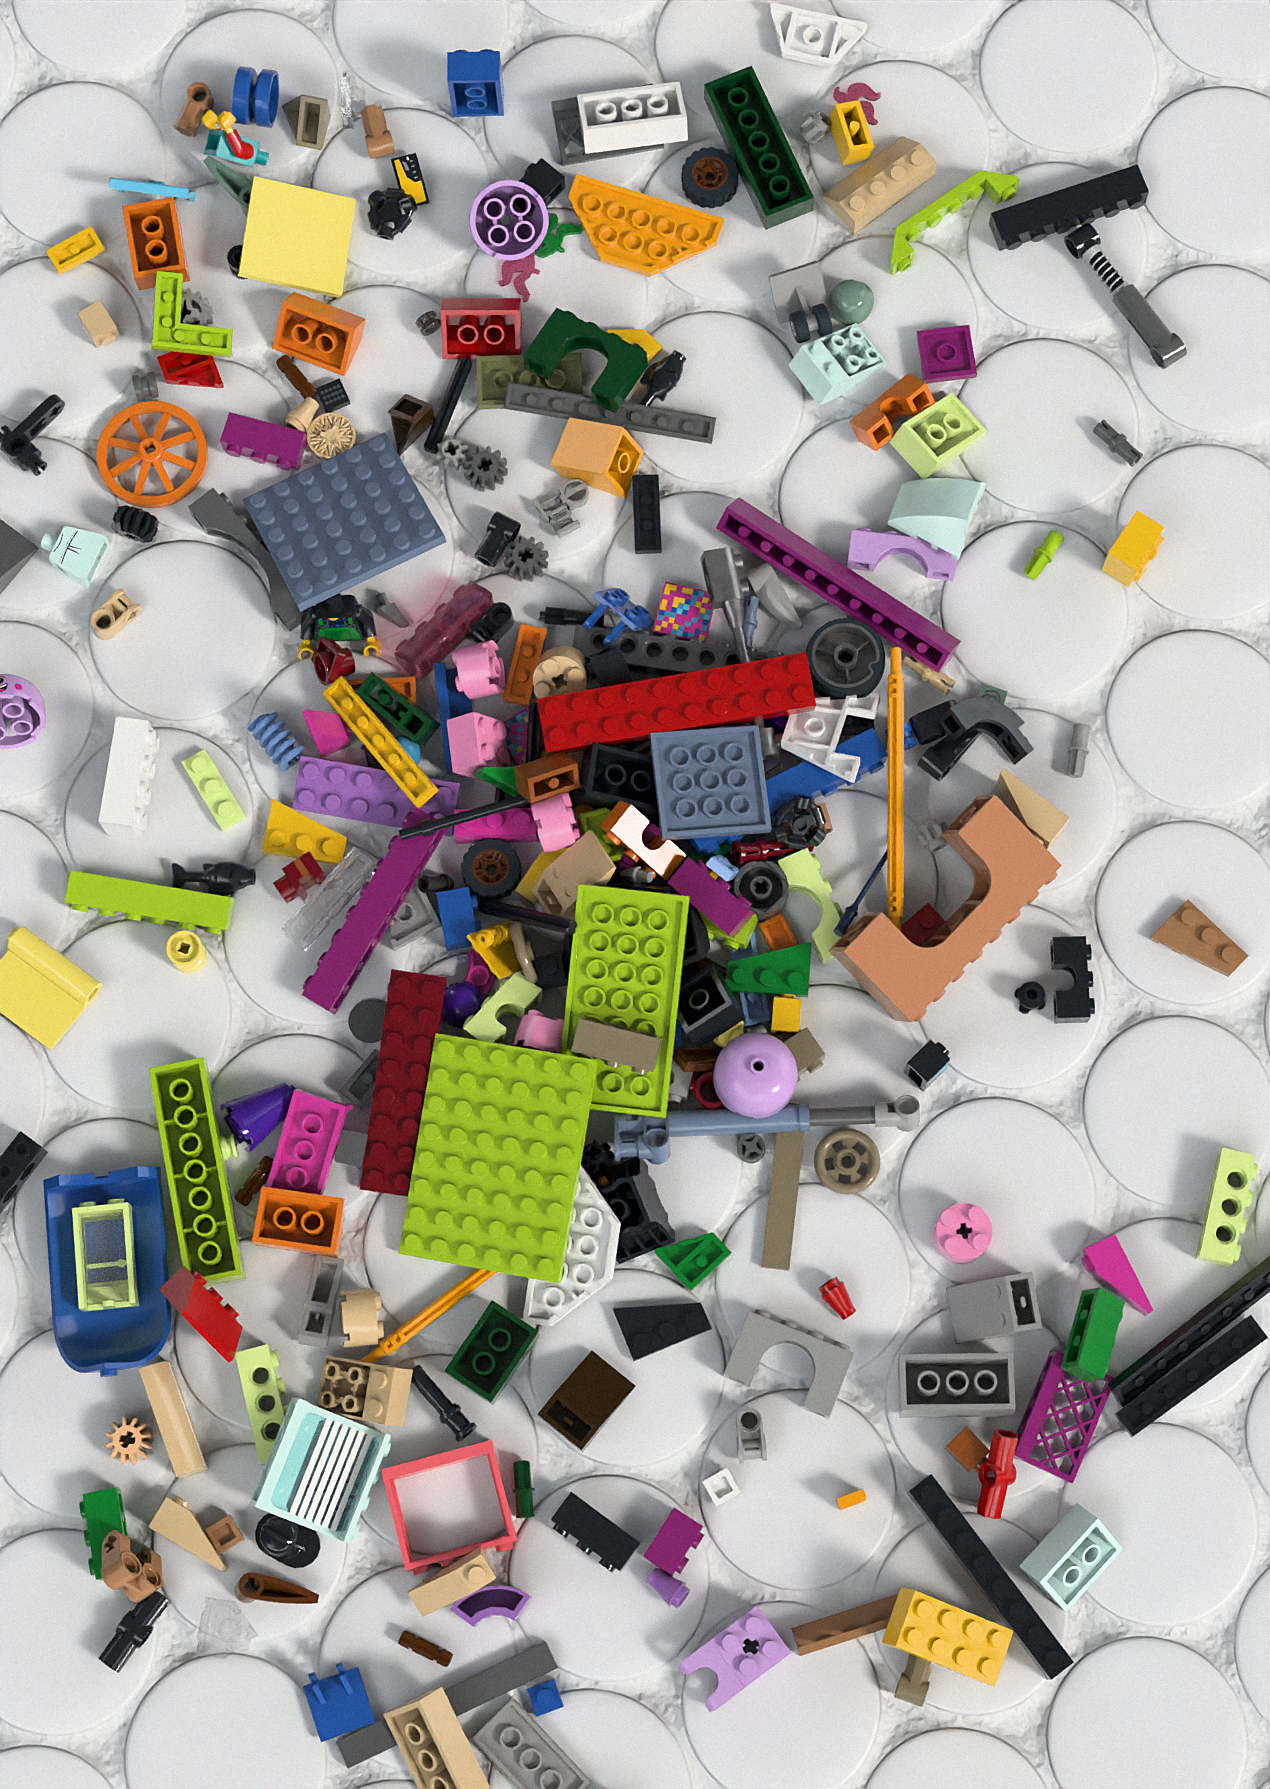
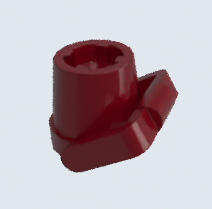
M320 637L311 661L314 664L316 675L321 684L324 686L329 685L340 676L345 677L355 673V661L351 651L347 647L341 648L332 638Z
M714 1071L693 1072L689 1090L694 1091L696 1100L703 1108H718L723 1105L714 1088ZM697 1073L702 1074L696 1081Z

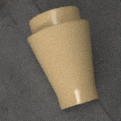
M306 397L301 404L285 416L284 427L306 433L316 410L319 408V404L313 398Z

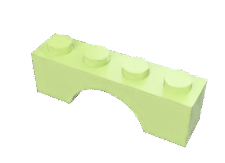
M808 848L778 860L777 865L784 871L787 877L788 891H798L809 895L816 901L821 910L822 919L817 929L811 934V942L821 963L824 964L835 959L828 950L841 938L833 930L843 916V912L838 902L833 903L829 895L832 893V889L827 878L822 879L818 869H821L817 856L815 853L811 855Z

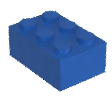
M483 49L479 52H468L466 50L447 52V82L453 117L504 116V85L500 51Z

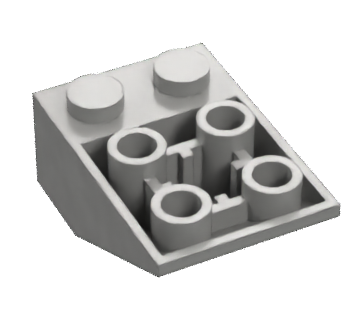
M1032 1272L1001 1276L946 1288L956 1344L1038 1332L1042 1329Z

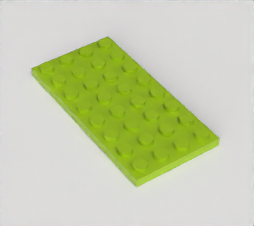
M578 884L574 920L578 926L575 928L576 932L573 934L561 1054L577 1057L578 1053L571 1050L581 1016L663 1036L656 1068L653 1072L648 1071L647 1075L631 1071V1066L621 1064L620 1068L604 1064V1059L594 1057L593 1060H598L590 1109L666 1118L690 896Z

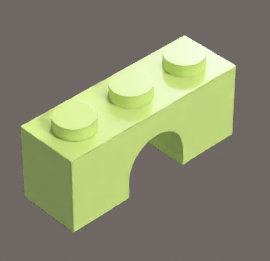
M518 971L511 978L506 977L500 984L496 994L493 997L488 996L484 1000L479 1012L475 1016L471 1015L466 1019L463 1024L464 1038L504 1044L507 1041L506 1027L497 1020L504 1014H515L522 1018V1016L528 1015L529 1010H536L543 1002L542 989L534 983H530Z

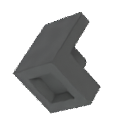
M342 1129L335 1153V1162L356 1166L357 1169L362 1170L368 1134Z

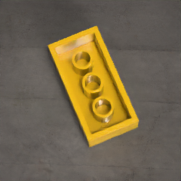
M901 1587L882 1643L980 1683L995 1686L1014 1631L916 1590Z

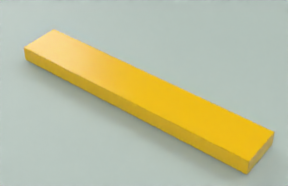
M340 676L322 695L417 808H420L439 789L364 700L355 693L356 691L343 676Z

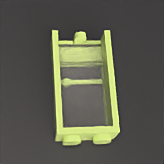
M111 1199L107 1201V1205L96 1206V1202H83L79 1204L80 1207L72 1208L79 1309L87 1312L139 1306L132 1206L128 1202L124 1203V1199Z

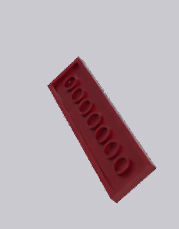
M391 969L360 1190L408 1197L435 1034H439L447 977Z

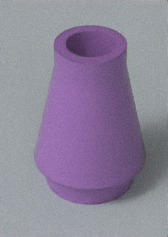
M657 1568L651 1572L646 1580L669 1607L671 1605L675 1608L680 1607L690 1593V1589L686 1587L685 1582L663 1573Z

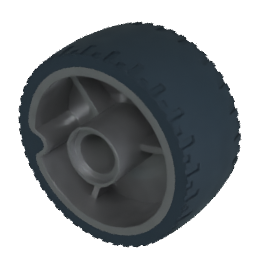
M843 618L825 623L813 634L806 648L813 689L822 697H830V700L846 699V696L857 695V698H865L873 692L883 676L885 651L882 641L869 625L859 620ZM840 655H848L852 658V661L843 663L838 657Z

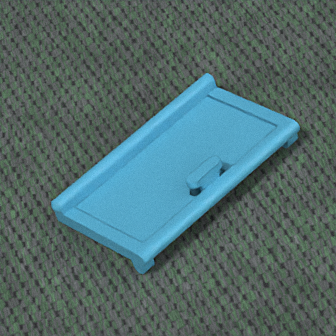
M119 178L109 179V188L118 189L119 192L127 190L185 199L189 198V201L195 202L196 191H190L188 188L165 185V182L150 180L148 183Z

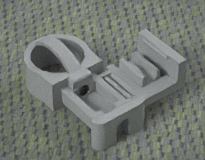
M580 479L567 481L564 485L558 487L559 493L542 503H539L538 500L535 501L538 513H541L543 521L548 524L551 518L550 523L559 538L580 528L579 520L573 521L570 516L574 509L584 506L589 499L588 487ZM584 489L586 492L585 496L579 501L568 499L580 490Z

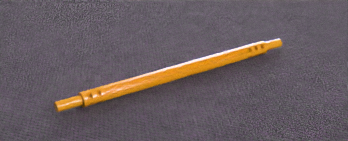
M894 647L891 648L890 674H888L887 918H890V921L901 931V918H904V675L901 674V648Z
M605 1176L600 1178L604 1187L609 1184ZM477 1268L401 1327H398L393 1333L386 1336L385 1339L378 1342L380 1345L359 1361L375 1363L386 1354L388 1356L391 1355L393 1351L408 1342L410 1338L497 1272ZM360 1365V1367H363V1368H368V1367H370V1366H366V1365Z

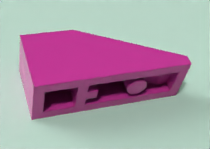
M308 709L302 711L321 758L351 746L348 738L352 736L350 727L345 721L341 722L338 714Z
M1115 1234L1082 1251L1084 1256L1081 1257V1261L1088 1273L1092 1271L1097 1280L1144 1316L1154 1311Z

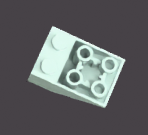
M857 323L801 346L788 366L818 405H822L839 397L885 366L887 362Z

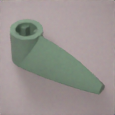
M208 156L203 162L221 186L241 205L243 214L247 217L252 183L230 167Z

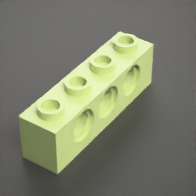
M1224 1147L1218 1152L1196 1254L1197 1260L1225 1267L1231 1266L1233 1261H1238L1241 1252V1245L1237 1244L1239 1234H1244L1247 1218L1243 1217L1244 1208L1250 1206L1253 1191L1248 1189L1250 1180H1255L1258 1171V1164L1254 1163L1256 1155ZM1228 1175L1238 1176L1241 1181L1240 1187L1234 1188L1230 1186L1227 1181ZM1222 1202H1231L1235 1207V1213L1232 1215L1226 1214L1222 1210ZM1218 1228H1223L1229 1233V1240L1227 1242H1222L1217 1238L1216 1230Z
M268 1344L235 1352L258 1459L262 1465L266 1464L275 1439L268 1437V1428L273 1424L281 1426L289 1406H284L282 1395L286 1394L283 1377L278 1378L276 1367L280 1366L277 1350H272ZM266 1369L269 1373L268 1380L263 1384L256 1383L255 1374L257 1371ZM271 1396L275 1399V1406L271 1411L265 1412L261 1408V1402L264 1398Z

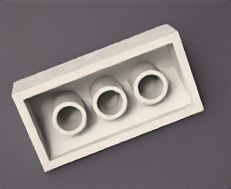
M680 81L577 95L585 154L688 140L687 115Z

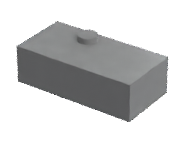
M1013 1353L899 1354L897 1362L899 1418L1009 1417L1014 1415L1016 1403Z

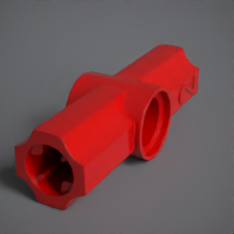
M994 1429L988 1460L978 1470V1477L982 1488L977 1506V1514L983 1517L1001 1518L1007 1487L1016 1480L1017 1472L1013 1459L1018 1434L1012 1431Z

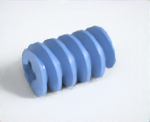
M277 712L263 714L253 720L247 729L253 732L255 740H259L261 748H266V754L272 757L271 760L274 764L278 765L279 771H286L297 763L304 746H293L298 739L296 736L290 739L287 738L291 733L290 728L281 730L285 724L284 720L275 723L279 716Z

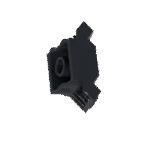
M635 1157L613 1166L612 1169L603 1170L602 1176L598 1173L589 1176L593 1183L597 1182V1189L621 1222L616 1261L619 1264L675 1242V1231L668 1223V1213L665 1211L664 1206H662L655 1182L648 1175V1165L643 1159ZM603 1176H605L609 1181V1184L605 1187L602 1185L600 1179Z

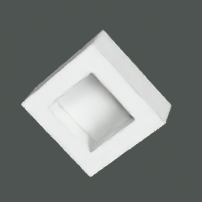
M728 1468L702 1481L716 1507L741 1494Z

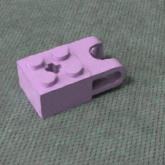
M756 1605L679 1664L678 1669L682 1674L686 1675L702 1667L710 1668L716 1673L719 1680L718 1687L707 1698L705 1703L708 1711L712 1712L787 1657L791 1651ZM749 1639L751 1642L754 1640L758 1642L759 1646L756 1647L758 1652L755 1655L751 1652L745 1653L742 1648L746 1646L743 1643L744 1640Z

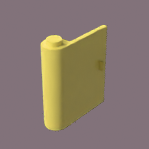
M23 926L19 929L16 927L7 937L8 951L0 960V1013L46 1048L52 1050L96 997L102 984Z

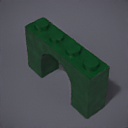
M556 307L524 353L525 369L548 380L568 353L578 349L596 350L605 356L608 363L591 388L592 401L616 413L647 368V352L638 344H630L622 340L619 335L608 333L600 329L595 323L585 322L577 318L574 313L563 311Z

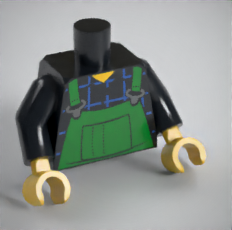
M340 593L315 604V606L309 607L301 618L300 639H303V642L298 647L299 659L301 660V653L306 650L311 652L312 658L314 646L311 640L314 639V642H318L320 637L332 638L334 641H357L367 638L364 648L365 657L369 658V648H374L378 657L381 643L374 637L377 634L372 612L362 604H358L354 595H341Z

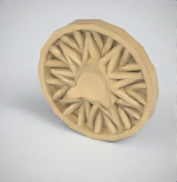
M325 413L311 422L307 430V442L311 451L316 456L327 460L354 447L356 431L352 422L346 416L339 413Z

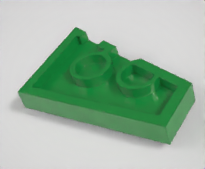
M812 942L728 962L726 982L732 992L767 995L792 994L796 997L808 998Z

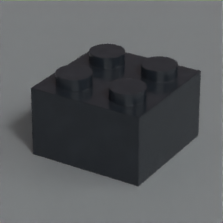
M712 964L681 983L677 1018L686 1035L699 1048L746 1018L725 978Z

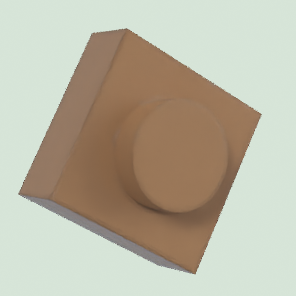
M230 1514L205 1529L220 1555L245 1540Z

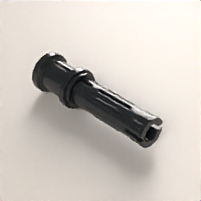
M420 1365L412 1368L411 1382L440 1415L439 1421L442 1424H446L456 1435L455 1439L457 1442L464 1440L475 1430L477 1425L474 1422L471 1423L460 1411L461 1407L459 1404H453Z

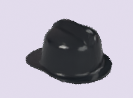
M272 1513L263 1516L257 1524L255 1540L259 1549L284 1565L293 1568H303L313 1563L318 1557L320 1538L315 1530Z

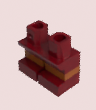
M310 851L282 868L285 875L273 882L287 904L298 896L304 901L307 898L306 890L317 883L321 889L331 884Z

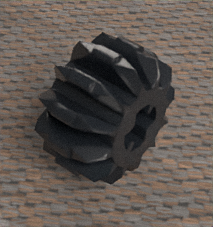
M124 505L119 506L117 512H115L111 527L121 536L136 542L148 543L152 542L153 537L156 535L159 522L149 512L134 506Z

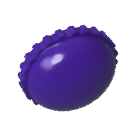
M464 981L461 983L456 982L446 987L442 1011L443 1020L447 1021L448 1025L463 1028L466 1019L471 1015L475 1016L485 1000L480 989H477L476 985H471V983H465Z

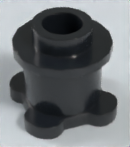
M1033 981L1026 982L1015 990L1014 996L1019 1001V1011L1022 1014H1028L1029 1011L1034 1009L1042 1010L1045 1007V990L1039 983ZM1027 993H1033L1035 999L1028 998Z

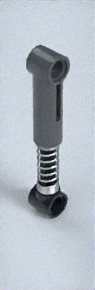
M1085 223L1065 236L1064 242L1069 252L1076 259H1084L1087 265H1092V271H1096V276H1100V281L1105 282L1104 286L1109 287L1108 291L1112 293L1113 303L1148 346L1153 360L1160 368L1166 369L1187 354L1186 347L1180 337L1169 331L1133 284H1129L1128 281L1124 282L1123 276L1118 274L1119 270H1115V265L1110 264L1111 259L1107 260L1106 254H1102L1103 250L1099 246L1101 244L1100 237L1091 224Z

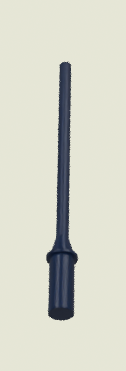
M887 850L855 902L845 908V913L833 930L837 936L842 937L854 917L858 915L857 910L860 902L887 860Z

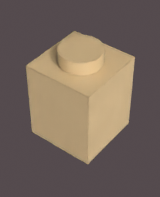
M100 300L77 313L82 325L97 348L102 345L111 344L120 335L115 323Z

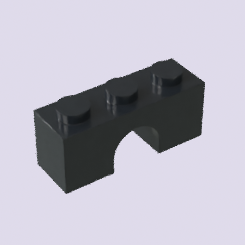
M1086 936L1053 937L1050 942L1051 970H1065L1074 979L1073 988L1067 991H1056L1053 996L1055 1024L1088 1023L1091 1014H1095L1094 998L1089 996V988L1093 987V972L1088 971L1087 963L1092 958L1091 944H1086Z

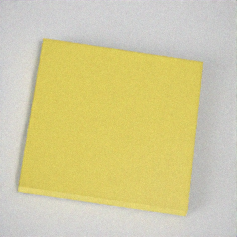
M254 176L238 276L341 298L356 199Z

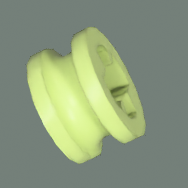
M234 1133L230 1134L228 1138L220 1136L224 1160H228L231 1156L235 1159L239 1158Z

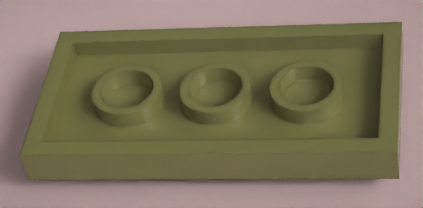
M568 353L548 380L526 370L523 355L476 356L478 409H503L508 382L583 395L581 353Z

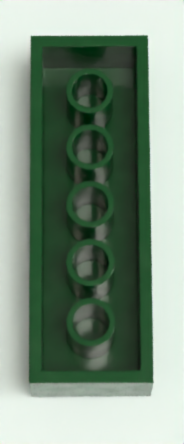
M752 65L704 84V100L732 159L737 164L738 173L765 230L812 212L814 196Z

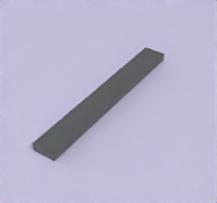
M510 382L507 383L503 408L567 420L571 417L621 426L626 430L712 444L716 417L623 402L617 412L613 413L593 403L592 396Z
M545 1641L445 1689L444 1692L457 1717L558 1667ZM382 1719L336 1741L348 1769L397 1746V1742L386 1719Z

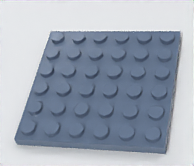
M386 432L242 499L300 612L447 542Z

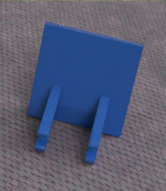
M611 588L598 591L593 595L601 604L584 622L583 627L586 630L590 629L609 608H612L622 617V620L603 641V644L607 647L612 645L628 626L632 630L651 626L655 621L649 617L650 613L648 610L629 600L630 596L624 590Z
M342 1662L337 1663L336 1668L339 1674L322 1680L316 1677L315 1672L308 1674L312 1683L303 1686L321 1742L376 1723L358 1667L346 1670Z

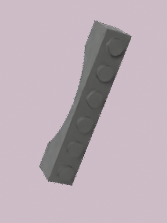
M212 488L188 507L192 517L208 535L236 543L247 550L259 562L268 577L272 610L285 627L292 631L301 624L302 615L308 608L300 612L270 553L262 546L265 544L262 537L256 531L251 533L246 527L249 523L240 512L235 514L230 508L232 503L223 492L218 494Z

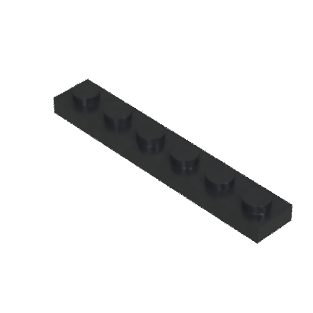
M1249 1315L1114 1415L1132 1438L1268 1338L1252 1315Z

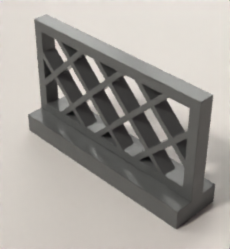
M577 97L551 101L562 166L664 148L663 143L584 155V144L574 138L581 127L580 119L577 118L579 117ZM572 119L578 125L570 135L561 129L560 120ZM563 136L568 138L565 143L563 141ZM571 141L582 148L578 156L566 157L565 149Z

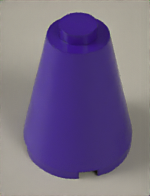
M282 1083L220 1105L221 1111L226 1108L228 1115L223 1118L231 1133H234L239 1144L245 1142L248 1145L244 1149L246 1152L253 1151L286 1119L293 1092L296 1090L293 1085L288 1086L286 1083Z

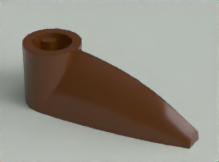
M254 1572L244 1574L234 1588L236 1598L243 1603L259 1600L285 1604L318 1603L319 1598L318 1594L301 1586ZM247 1582L252 1583V1588H255L251 1594L247 1593V1588L243 1587Z

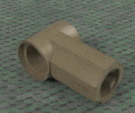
M909 1654L905 1671L901 1673L894 1698L922 1707L930 1682L928 1679L933 1663Z

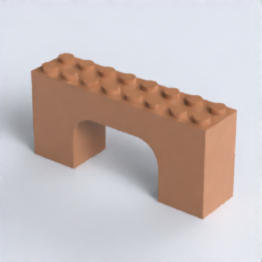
M995 794L977 796L941 833L942 837L969 864L974 877V885L968 899L925 943L917 946L910 942L882 912H865L828 950L895 1021L917 1022L927 1012L925 1008L932 1001H938L945 994L946 990L944 988L951 981H957L964 974L963 968L969 962H975L983 954L982 948L988 942L993 943L1002 934L1001 929L1004 925L1012 923L1021 914L1019 910L1025 904H1030L1038 897V890L1044 884L1048 885L1058 875L1056 871L1062 866Z

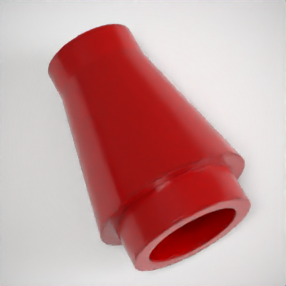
M837 1276L818 1288L821 1293L820 1297L842 1320L856 1312L844 1282L839 1281Z

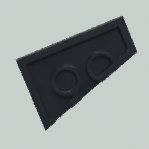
M701 1303L613 1308L634 1362L712 1330Z

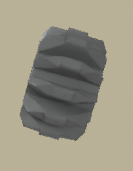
M489 445L486 447L485 452H482L477 447V455L468 453L467 458L469 461L463 463V468L466 470L464 477L466 480H471L470 486L472 488L480 484V491L484 492L486 486H490V489L494 491L496 489L495 482L503 485L504 478L502 476L508 475V469L505 467L507 460L506 458H500L501 452L499 450L492 453ZM487 466L489 471L484 472L482 467Z
M521 536L519 537V544L511 541V549L504 552L507 558L504 561V566L510 568L509 575L514 576L518 574L520 582L525 576H528V580L532 582L534 580L533 574L542 577V569L548 568V561L545 559L549 557L548 551L543 550L544 544L542 542L535 544L534 537H530L528 542H525ZM526 556L531 557V559H527L526 562H522V560H525Z

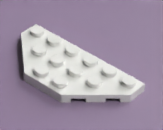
M582 1165L580 1166L561 1283L528 1279L523 1313L524 1322L553 1326L613 1279L621 1222Z

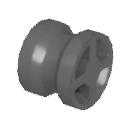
M148 372L146 376L142 377L139 375L132 376L138 401H142L145 397L149 396L152 398L159 397L154 372Z
M748 1133L739 1139L737 1153L743 1162L754 1164L763 1158L765 1143L759 1135Z

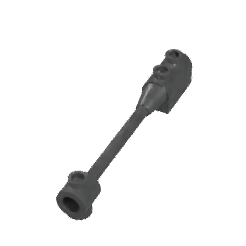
M731 547L704 551L700 561L711 610L723 609L731 631H733L739 663L750 662L743 631V602L745 601L744 596L749 595V586L746 579L740 580L738 570L743 569L741 554H734V550ZM764 720L753 721V725H759L763 761L778 757L779 750L783 749L781 748V733L775 734L774 728H765Z

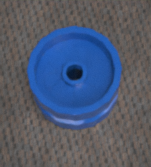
M240 66L237 70L233 86L232 115L236 118L234 123L249 125L254 119L257 126L272 128L276 119L279 101L278 71L262 69L257 76L254 68Z

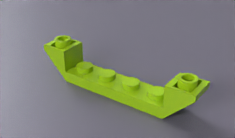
M980 170L898 225L892 249L890 274L893 276L899 271L902 273L912 266L915 250L909 243L915 241L923 230L928 227L934 228L942 221L944 216L949 213H956L962 208L963 203L969 199H977L984 190L996 205L1003 200L1005 202L1011 200L1017 194L1020 179L1015 175Z

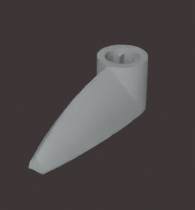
M766 561L744 573L749 588L769 612L796 630L803 628L799 616L769 562Z

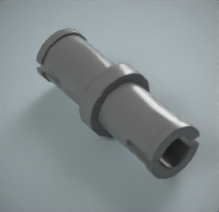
M1102 420L1094 428L1093 433L1109 445V450L1120 455L1131 467L1142 458L1143 454L1127 441V437L1123 433L1119 434L1106 420Z

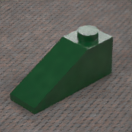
M374 672L370 673L355 692L416 744L425 745L441 725L420 706Z

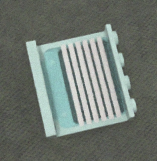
M292 1397L249 1505L349 1543L351 1538H355L359 1530L360 1524L357 1521L361 1511L364 1512L368 1507L370 1488L379 1479L381 1460L390 1451L391 1442L389 1440L391 1435L376 1431L314 1406L300 1398Z

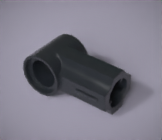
M498 511L495 512L487 526V533L474 554L475 558L482 564L495 568L507 545L516 539L521 523Z

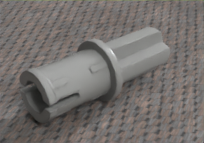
M1077 723L1073 726L1072 743L1068 747L1070 756L1067 775L1072 778H1082L1086 755L1090 751L1087 749L1091 727L1086 724Z

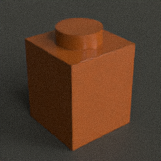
M967 1426L944 1448L968 1473L973 1468L978 1472L980 1466L987 1462L988 1458L986 1455L990 1451Z

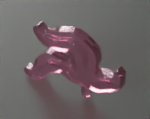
M854 83L848 88L847 94L840 92L839 86L836 87L833 97L839 104L857 101L861 97L869 101H877L880 99L881 93H875L865 83ZM860 101L868 124L877 125L878 120L874 118V107L871 102Z
M534 252L526 256L525 260H506L502 265V280L499 281V286L501 287L510 284L513 273L522 272L514 279L513 283L517 293L523 296V303L527 302L530 298L525 281L530 278L532 273L536 275L540 273L538 269L534 268Z

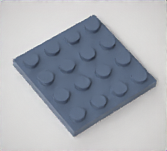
M759 725L650 733L649 739L661 841L771 832L772 827Z

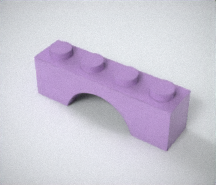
M858 528L851 532L847 564L849 569L874 572L877 565L883 559L892 555H906L915 559L922 566L926 578L953 581L956 560L951 558V553L941 548L937 550L932 548L930 542L920 537L915 539L911 536L899 535V533L894 531L876 533L868 528Z

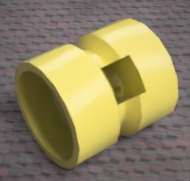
M179 931L168 940L166 946L167 955L181 972H197L206 963V949L198 936L193 932Z

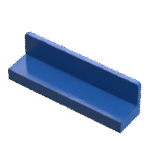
M445 662L434 663L445 767L447 774H451L453 770L447 720L473 712L472 701L466 696L464 691L459 692L456 687L455 678L459 676L457 668L446 669Z

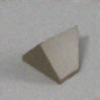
M302 94L282 105V109L296 139V145L322 150L331 118L328 100Z

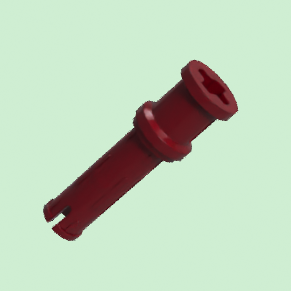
M756 838L753 842L746 843L734 841L731 846V855L736 865H743L746 861H765L767 857L794 854L802 849L787 848L786 844L778 843L777 840L765 841L764 839ZM807 846L805 849L808 848L809 852H812L814 846Z

